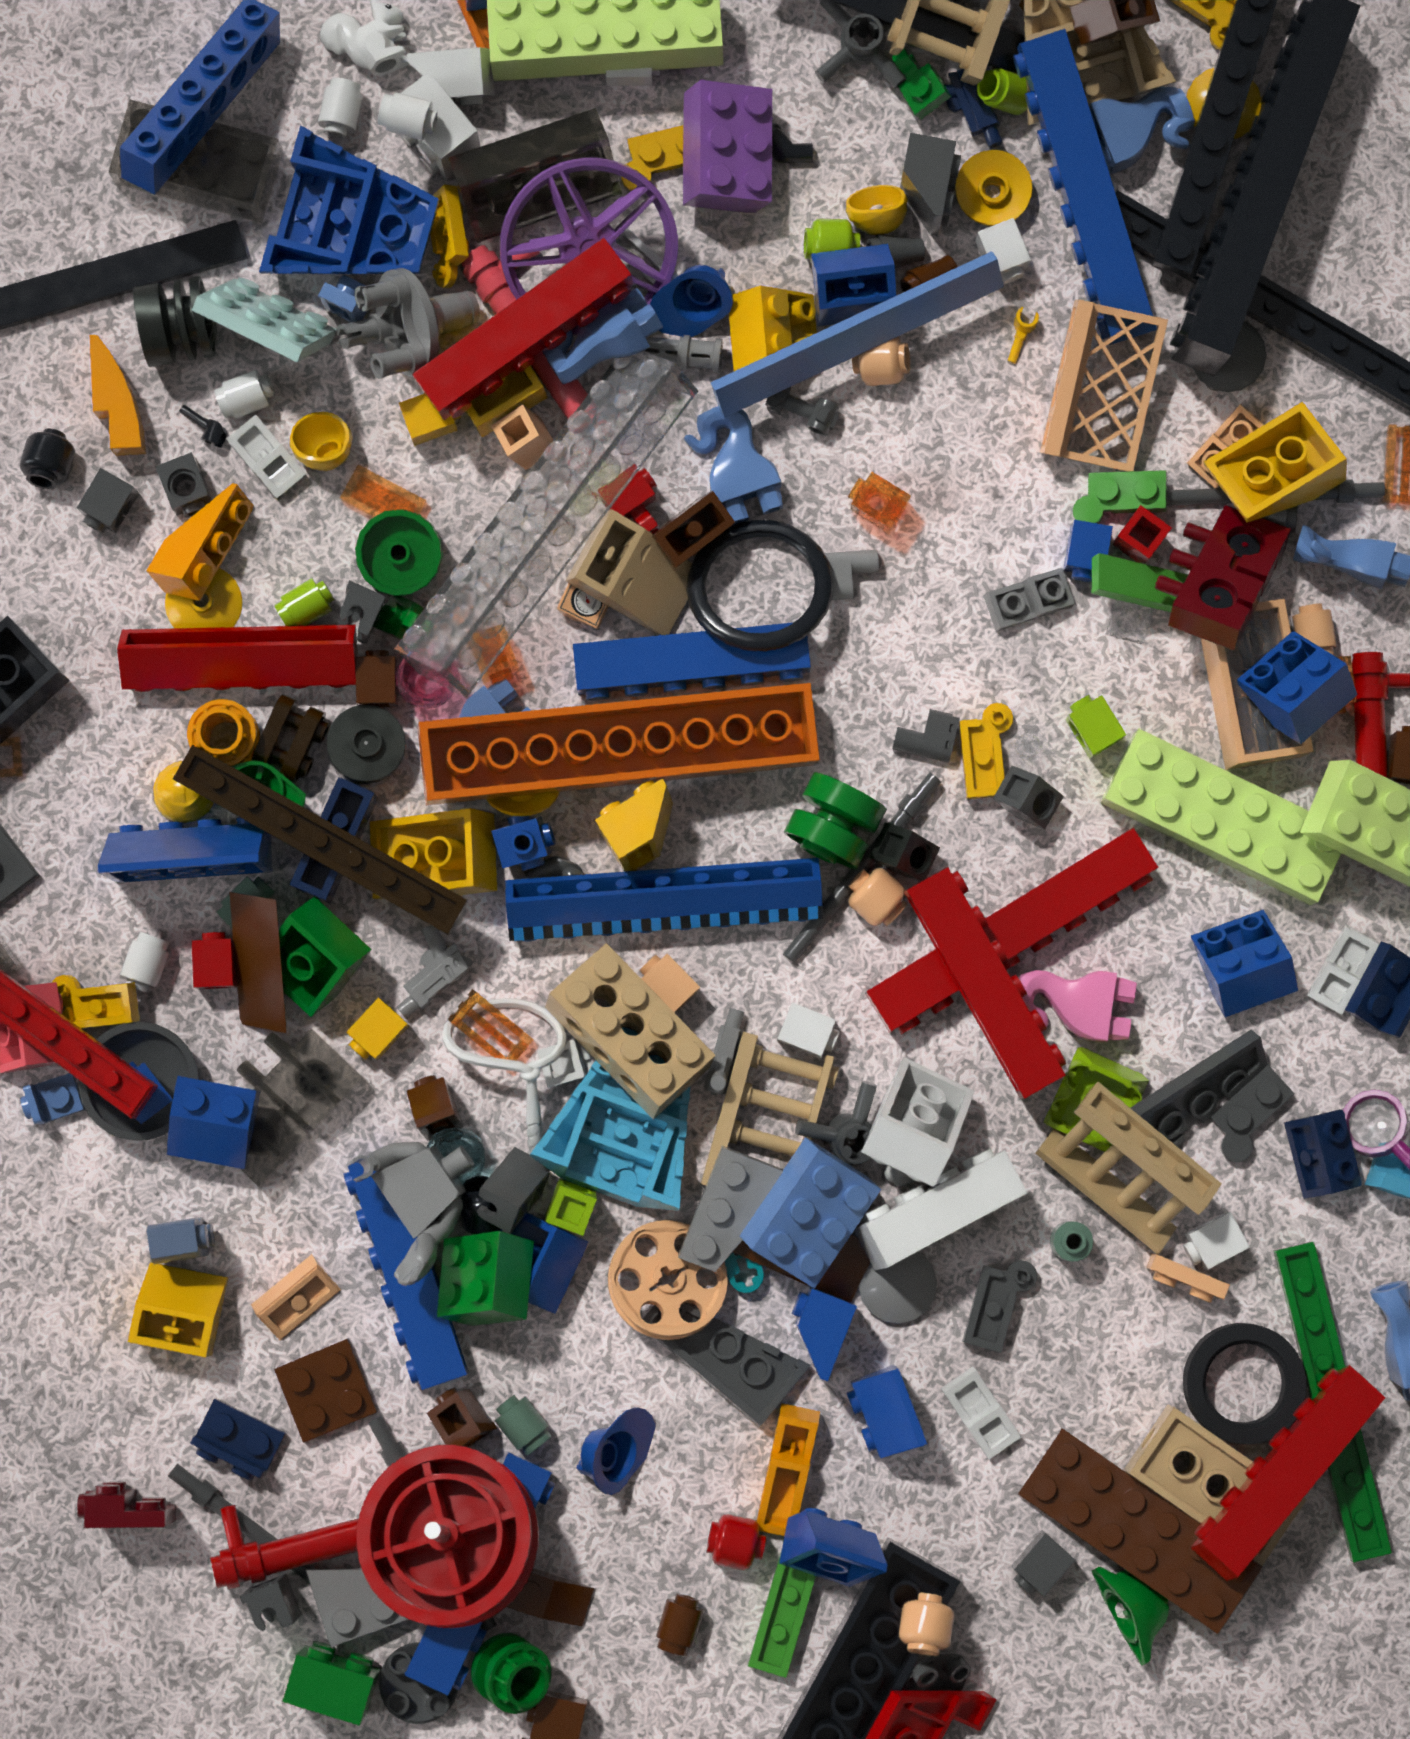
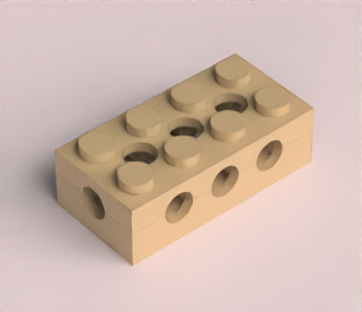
M607 943L549 993L545 1008L653 1120L709 1070L716 1056ZM595 1000H606L611 1006L601 1007ZM631 1027L638 1035H628L622 1028ZM658 1055L663 1058L665 1063L657 1064L649 1056Z
M1167 1404L1124 1470L1193 1519L1202 1523L1208 1516L1214 1519L1223 1509L1219 1502L1233 1486L1239 1489L1248 1479L1244 1472L1253 1461L1175 1407ZM1187 1451L1190 1456L1189 1466L1183 1471H1175L1173 1467L1175 1455L1179 1452ZM1220 1474L1223 1479L1221 1490L1216 1494H1208L1206 1489L1207 1480L1212 1475ZM1305 1497L1253 1558L1255 1562L1263 1566L1307 1500Z

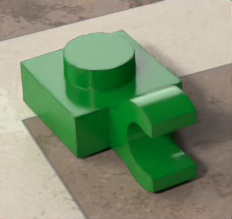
M905 48L897 56H891L899 70L906 77V80L898 88L913 113L922 120L952 97L932 65L927 63L921 68L913 54L909 55Z
M391 595L388 602L383 606L374 627L389 636L407 642L411 632L428 639L435 625L420 618L424 610L422 606L399 595Z

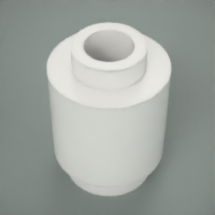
M332 78L330 86L325 87L318 125L324 128L326 135L344 139L347 137V134L356 132L363 95L360 93L361 85L357 82L345 78Z
M397 92L394 95L384 94L378 113V125L385 126L386 131L424 140L426 134L433 135L435 131L438 111L432 110L433 102Z
M257 369L222 382V387L214 390L218 405L225 418L234 416L237 419L271 406L269 398L275 396L268 375L261 376Z
M139 932L137 940H132L120 972V975L127 977L125 983L135 982L136 989L146 993L149 985L157 988L170 954L166 951L169 942Z

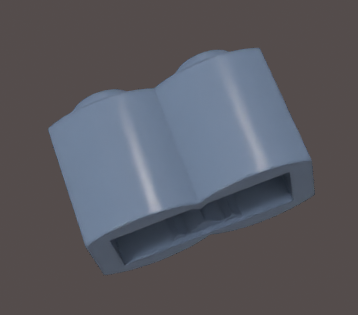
M202 1217L147 1226L150 1259L153 1264L208 1256L209 1248L215 1246L212 1225L205 1224Z

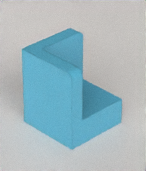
M1379 1141L1377 1147L1383 1146L1388 1142ZM1393 1153L1388 1156L1373 1158L1365 1185L1410 1199V1170Z

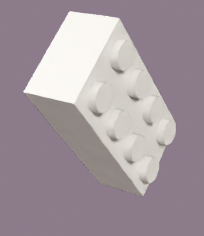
M991 1148L984 1152L982 1151L962 1162L965 1167L964 1170L959 1172L957 1167L942 1172L934 1187L931 1186L924 1190L922 1185L914 1187L894 1198L896 1206L889 1208L886 1203L866 1212L861 1219L862 1224L858 1225L854 1232L874 1270L890 1267L1027 1194L1006 1151L1004 1150L996 1154L993 1153Z

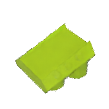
M1078 1047L1043 1122L1067 1134L1081 1120L1074 1111L1097 1082L1131 1108L1143 1099V1093L1149 1080L1142 1073L1123 1066L1088 1048ZM1094 1129L1082 1141L1103 1152L1112 1145Z

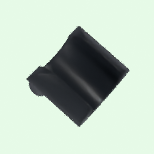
M183 405L179 412L199 427L205 429L201 440L209 444L211 442L215 443L214 446L222 448L227 436V430L219 422L212 419L208 420L188 406Z

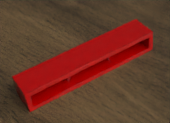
M602 238L412 375L443 420L450 416L457 418L471 407L472 404L470 402L482 393L487 396L500 388L504 382L502 379L515 370L516 373H519L531 366L535 361L534 356L546 347L548 350H552L562 344L567 338L566 333L577 325L585 327L594 321L599 315L598 310L610 302L614 305L625 299L631 292L630 288L634 285L632 274L607 240Z
M356 625L124 629L121 631L117 647L122 690L134 689L138 692H148L153 689L187 691L192 688L227 690L231 687H251L262 690L271 686H290L295 689H302L318 685H329L333 688L356 685V657H358Z
M949 867L944 868L903 892L1019 1098L1025 1099L1066 1076L1061 1068L1066 1064V1061L1056 1044L1054 1043L1049 1046L1042 1032L1047 1030L1046 1025L1036 1009L1029 1011L1022 998L1027 995V992L1016 974L1011 977L1009 976L1003 965L1008 959L997 940L990 942L983 928L987 927L988 923L977 905L971 908L964 894L969 890L958 871L951 873Z
M1351 1365L1338 1371L1332 1368L1317 1385L1321 1389L1314 1400L1308 1397L1293 1413L1297 1418L1289 1430L1284 1426L1274 1435L1269 1442V1445L1273 1448L1264 1459L1261 1456L1257 1457L1244 1472V1475L1248 1477L1239 1489L1233 1486L1220 1500L1219 1504L1223 1509L1214 1519L1208 1516L1195 1530L1194 1534L1198 1539L1190 1548L1226 1581L1239 1577L1386 1398Z

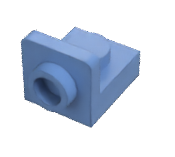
M346 275L340 277L335 287L325 282L318 294L326 310L350 322L363 320L367 312H362V309L358 308L355 301L356 287L366 285Z
M70 1073L35 1085L29 1084L24 1086L25 1096L20 1097L21 1106L26 1118H32L34 1124L37 1125L85 1110L76 1078Z

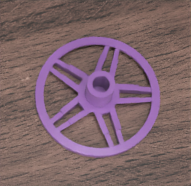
M603 158L568 160L551 166L535 176L522 188L510 205L500 235L502 270L516 300L524 295L526 291L520 284L514 267L567 264L602 238H605L620 259L655 279L654 284L651 285L632 275L635 285L648 290L644 298L647 304H650L652 297L657 291L671 281L678 255L676 224L669 205L660 191L637 170L620 162ZM584 170L605 171L624 177L637 185V187L625 197L621 196L600 215L592 217L568 174ZM560 176L581 214L571 220L554 182V179ZM548 184L553 197V203L564 228L563 233L530 239L529 242L512 245L514 228L522 209L540 188ZM646 193L648 197L615 229L609 224ZM652 202L659 212L665 233V253L660 272L644 263L643 259L616 242V239ZM557 247L559 255L532 257L531 259L522 260L512 259V255ZM577 325L571 330L572 334L578 335L580 326Z

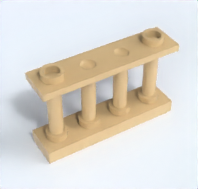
M907 0L901 20L895 18L890 28L887 40L893 43L889 53L897 56L903 50L905 43L959 63V68L964 69L960 81L975 86L983 79L1010 0H988L986 9H979L978 12L948 0ZM918 6L971 26L972 31L977 33L973 46L967 45L966 48H962L911 28Z
M743 1032L701 1184L706 1186L721 1146L728 1147L729 1143L736 1145L737 1141L793 1156L802 1142L742 1126L741 1121L735 1120L739 1105L747 1107V1104L750 1103L816 1123L825 1089L833 1090L839 1067L832 1065L834 1057L826 1055L823 1066L811 1064L762 1050L763 1046L756 1044L758 1035ZM758 1065L818 1081L812 1104L752 1088L753 1084L746 1082L749 1068L757 1069Z
M1097 1082L1074 1111L1081 1120L1067 1135L1053 1128L1035 1154L1158 1255L1177 1228L1170 1221L1186 1206L1199 1215L1208 1206L1222 1183L1102 1084ZM1093 1129L1112 1144L1097 1161L1078 1146ZM1124 1155L1143 1169L1128 1186L1109 1171ZM1155 1180L1174 1195L1159 1211L1140 1197Z

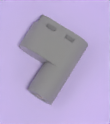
M877 549L825 553L831 564L834 577L832 600L854 599L852 574L879 572Z

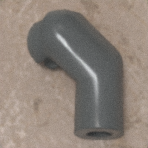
M553 856L545 860L544 865L524 871L527 879L583 875V871L577 863L559 856Z

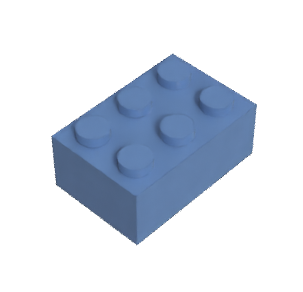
M805 1137L783 1169L779 1179L740 1234V1237L753 1251L815 1289L882 1189L869 1177Z

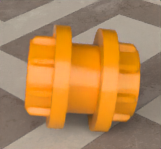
M228 699L212 700L200 706L192 715L187 728V739L190 748L194 745L229 766L251 761L261 737L255 718L242 705ZM222 722L237 723L238 734L235 742L226 749H212L210 745L212 730Z

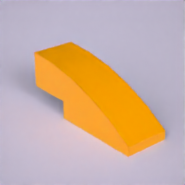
M89 335L93 412L98 419L109 418L110 449L115 456L147 454L144 428L129 382L99 336Z
M781 1403L756 1520L759 1524V1531L785 1536L788 1518L800 1512L819 1425L820 1411Z

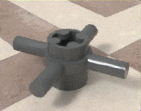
M830 0L820 1L822 7L843 30L840 37L841 50L815 71L818 79L825 83L850 61L860 65L873 63L895 89L898 88L906 80V77L884 53L886 45L885 32L891 28V25L881 22L875 16L866 13L852 17L842 5ZM857 33L861 38L871 35L873 41L867 47H861L855 41L854 36Z
M862 1081L853 1113L836 1116L830 1121L828 1126L799 1119L795 1128L796 1135L827 1141L831 1151L839 1159L852 1167L854 1164L868 1161L871 1157L862 1153V1149L872 1127L867 1118L877 1085ZM846 1137L857 1141L851 1147L844 1144Z

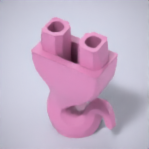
M1041 970L1026 972L1019 976L1027 992V995L1022 999L1029 1011L1037 1010L1046 1028L1049 1024L1047 1013L1033 1003L1036 994H1042L1048 1000L1062 1024L1071 1033L1083 1040L1105 1043L1108 1040L1129 1039L1131 1019L1111 1016L1113 1001L1128 1004L1134 1003L1136 982L1117 977V973L1107 971L1092 972L1076 980L1063 979L1053 973Z

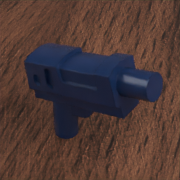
M964 69L948 73L951 84H945L952 96L946 101L949 110L953 113L961 110L971 136L983 133L988 148L1001 145L1003 141L997 129L1000 126L997 114L993 113L992 108L986 105L978 96L977 84L973 86L960 81Z

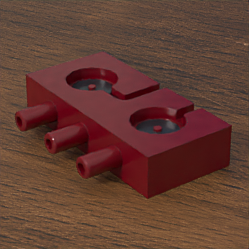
M1227 505L1224 506L1212 530L1188 522L1183 536L1204 544L1199 556L1197 557L1175 548L1169 558V563L1190 570L1188 577L1182 583L1160 575L1155 584L1156 590L1176 597L1172 605L1168 626L1235 650L1259 603L1260 596L1262 597L1273 575V571L1286 550L1291 529L1263 518L1247 523L1237 509Z

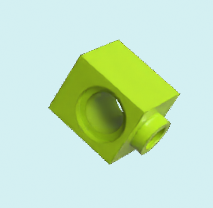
M1087 695L1069 707L1073 713L1069 714L1065 720L1074 735L1079 734L1076 738L1089 759L1119 742L1127 735L1102 695L1092 700L1090 695Z
M559 1178L545 1213L546 1223L583 1236L597 1201L596 1192Z

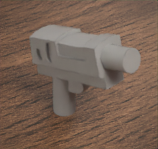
M431 925L422 929L430 948L420 959L421 964L425 968L403 985L410 996L396 1007L406 1019L420 1007L423 1010L428 1007L433 998L470 971L469 967L473 964L470 958L460 953L455 943L446 948L440 931Z
M729 1008L725 1025L720 1027L714 1049L716 1056L708 1070L704 1088L710 1091L711 1095L717 1096V1093L721 1095L726 1094L743 1030H740L744 1016L743 1011Z

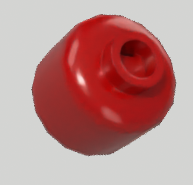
M724 1514L718 1522L712 1521L706 1553L712 1554V1560L718 1566L747 1571L751 1568L754 1559L762 1560L766 1536L759 1535V1524L756 1520Z

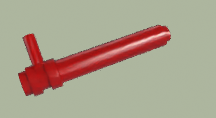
M1382 652L1352 654V663L1349 664V672L1351 677H1353V683L1358 694L1350 701L1354 703L1356 763L1388 778L1385 701L1389 700L1388 689H1410V673H1388V664L1383 661Z
M236 1505L223 1507L220 1509L229 1548L220 1550V1555L210 1557L217 1589L226 1586L228 1590L240 1587L239 1583L251 1580L252 1584L265 1581L268 1575L357 1552L356 1536L359 1518L258 1544L257 1541L244 1544Z

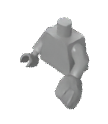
M420 1142L391 1143L369 1153L368 1157L359 1155L347 1163V1166L355 1162L363 1166V1175L353 1180L360 1182L371 1176L413 1239L416 1238L394 1272L395 1278L398 1279V1283L401 1285H413L428 1274L436 1260L437 1245L450 1235L456 1226L463 1209L461 1197L466 1192L458 1177L474 1166L471 1157L462 1146L443 1157L436 1146L426 1148Z

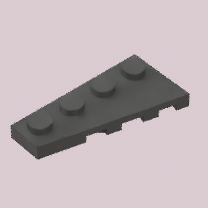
M1252 1029L1145 1099L1136 1103L1131 1109L1174 1145L1180 1146L1186 1140L1183 1134L1198 1120L1205 1123L1214 1114V1109L1219 1100L1224 1096L1232 1098L1268 1065L1261 1037Z
M688 1303L680 1306L679 1314L684 1321L694 1323L700 1319L698 1308ZM654 1305L643 1320L649 1324L659 1322L661 1320L659 1308ZM713 1318L705 1328L689 1337L677 1340L657 1339L758 1427L766 1421L811 1366L716 1318Z

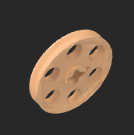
M661 1220L644 1224L624 1238L610 1262L608 1289L616 1311L629 1326L648 1337L661 1340H677L694 1335L712 1321L724 1302L728 1285L725 1262L716 1272H713L717 1278V1285L707 1289L701 1287L696 1279V1273L706 1268L678 1258L679 1253L674 1247V1241L679 1237L686 1236L689 1224L673 1220ZM640 1238L651 1239L656 1245V1253L650 1257L640 1255L635 1248V1242ZM682 1269H686L674 1281V1288L669 1284H665L664 1286H658L653 1291H649L656 1287L663 1276L662 1272L669 1276L677 1274ZM625 1271L633 1272L639 1279V1287L633 1291L623 1289L619 1285L618 1275ZM684 1303L696 1305L700 1311V1319L694 1323L684 1321L679 1314L680 1306ZM645 1304H652L659 1308L661 1320L656 1324L646 1323L640 1316V1309Z

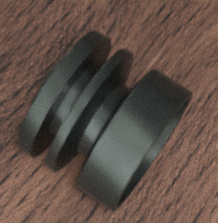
M200 276L189 278V296L186 294L181 279L174 280L173 298L167 299L161 283L134 287L133 299L136 322L148 367L175 363L176 345L180 344L183 345L189 360H196V342L198 341L204 358L216 355V322L192 311L197 296L207 292Z

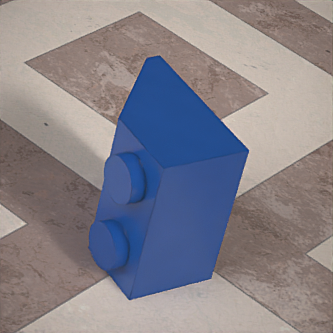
M177 1076L169 1117L167 1155L246 1169L261 1091Z
M527 1213L511 1234L534 1241L528 1303L556 1314L589 1241Z
M809 1287L807 1294L799 1292L792 1314L798 1317L796 1326L820 1379L828 1382L857 1306Z
M891 1365L850 1381L853 1390L846 1392L854 1414L862 1412L867 1428L862 1429L861 1433L869 1452L877 1450L881 1459L927 1444L901 1373L896 1365Z
M806 1508L804 1511L788 1518L779 1564L848 1587L886 1572L887 1562L877 1535L862 1529V1524L852 1520L837 1521L828 1518L825 1511L815 1508Z

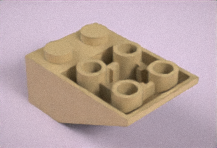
M613 509L602 513L570 571L566 582L655 634L669 635L688 600L686 592L687 577L692 563L686 560L674 568L653 539L652 533Z

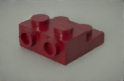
M109 1481L102 1482V1485H96L95 1490H88L85 1494H79L77 1513L78 1518H84V1528H165L176 1521V1504L166 1505V1497L142 1498V1501H136L137 1489H126V1482Z

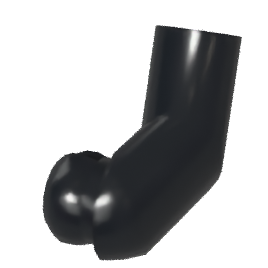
M772 123V157L777 162H813L812 143H792L783 132L781 125Z

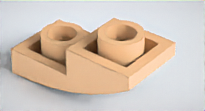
M1240 404L1187 464L1209 484L1217 488L1219 484L1204 466V461L1265 424Z

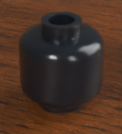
M47 428L43 432H35L28 436L20 460V469L31 485L42 489H53L56 485H61L68 480L75 457V448L66 439V435L59 430Z
M475 1176L463 1183L466 1192L461 1197L463 1209L459 1218L463 1229L471 1234L500 1231V1228L485 1221L477 1213L480 1206H485L489 1210L497 1212L494 1204L486 1202L478 1195L481 1186L489 1178L487 1176Z

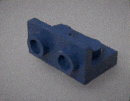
M1381 941L1345 1011L1378 1032L1400 1038L1410 1021V957L1393 945Z
M1342 1109L1284 1122L1303 1199L1334 1194L1362 1185L1345 1114Z
M214 1398L197 1434L193 1436L190 1444L198 1447L196 1451L198 1456L213 1463H217L220 1458L233 1465L231 1470L233 1473L253 1481L255 1476L263 1478L266 1475L286 1432Z

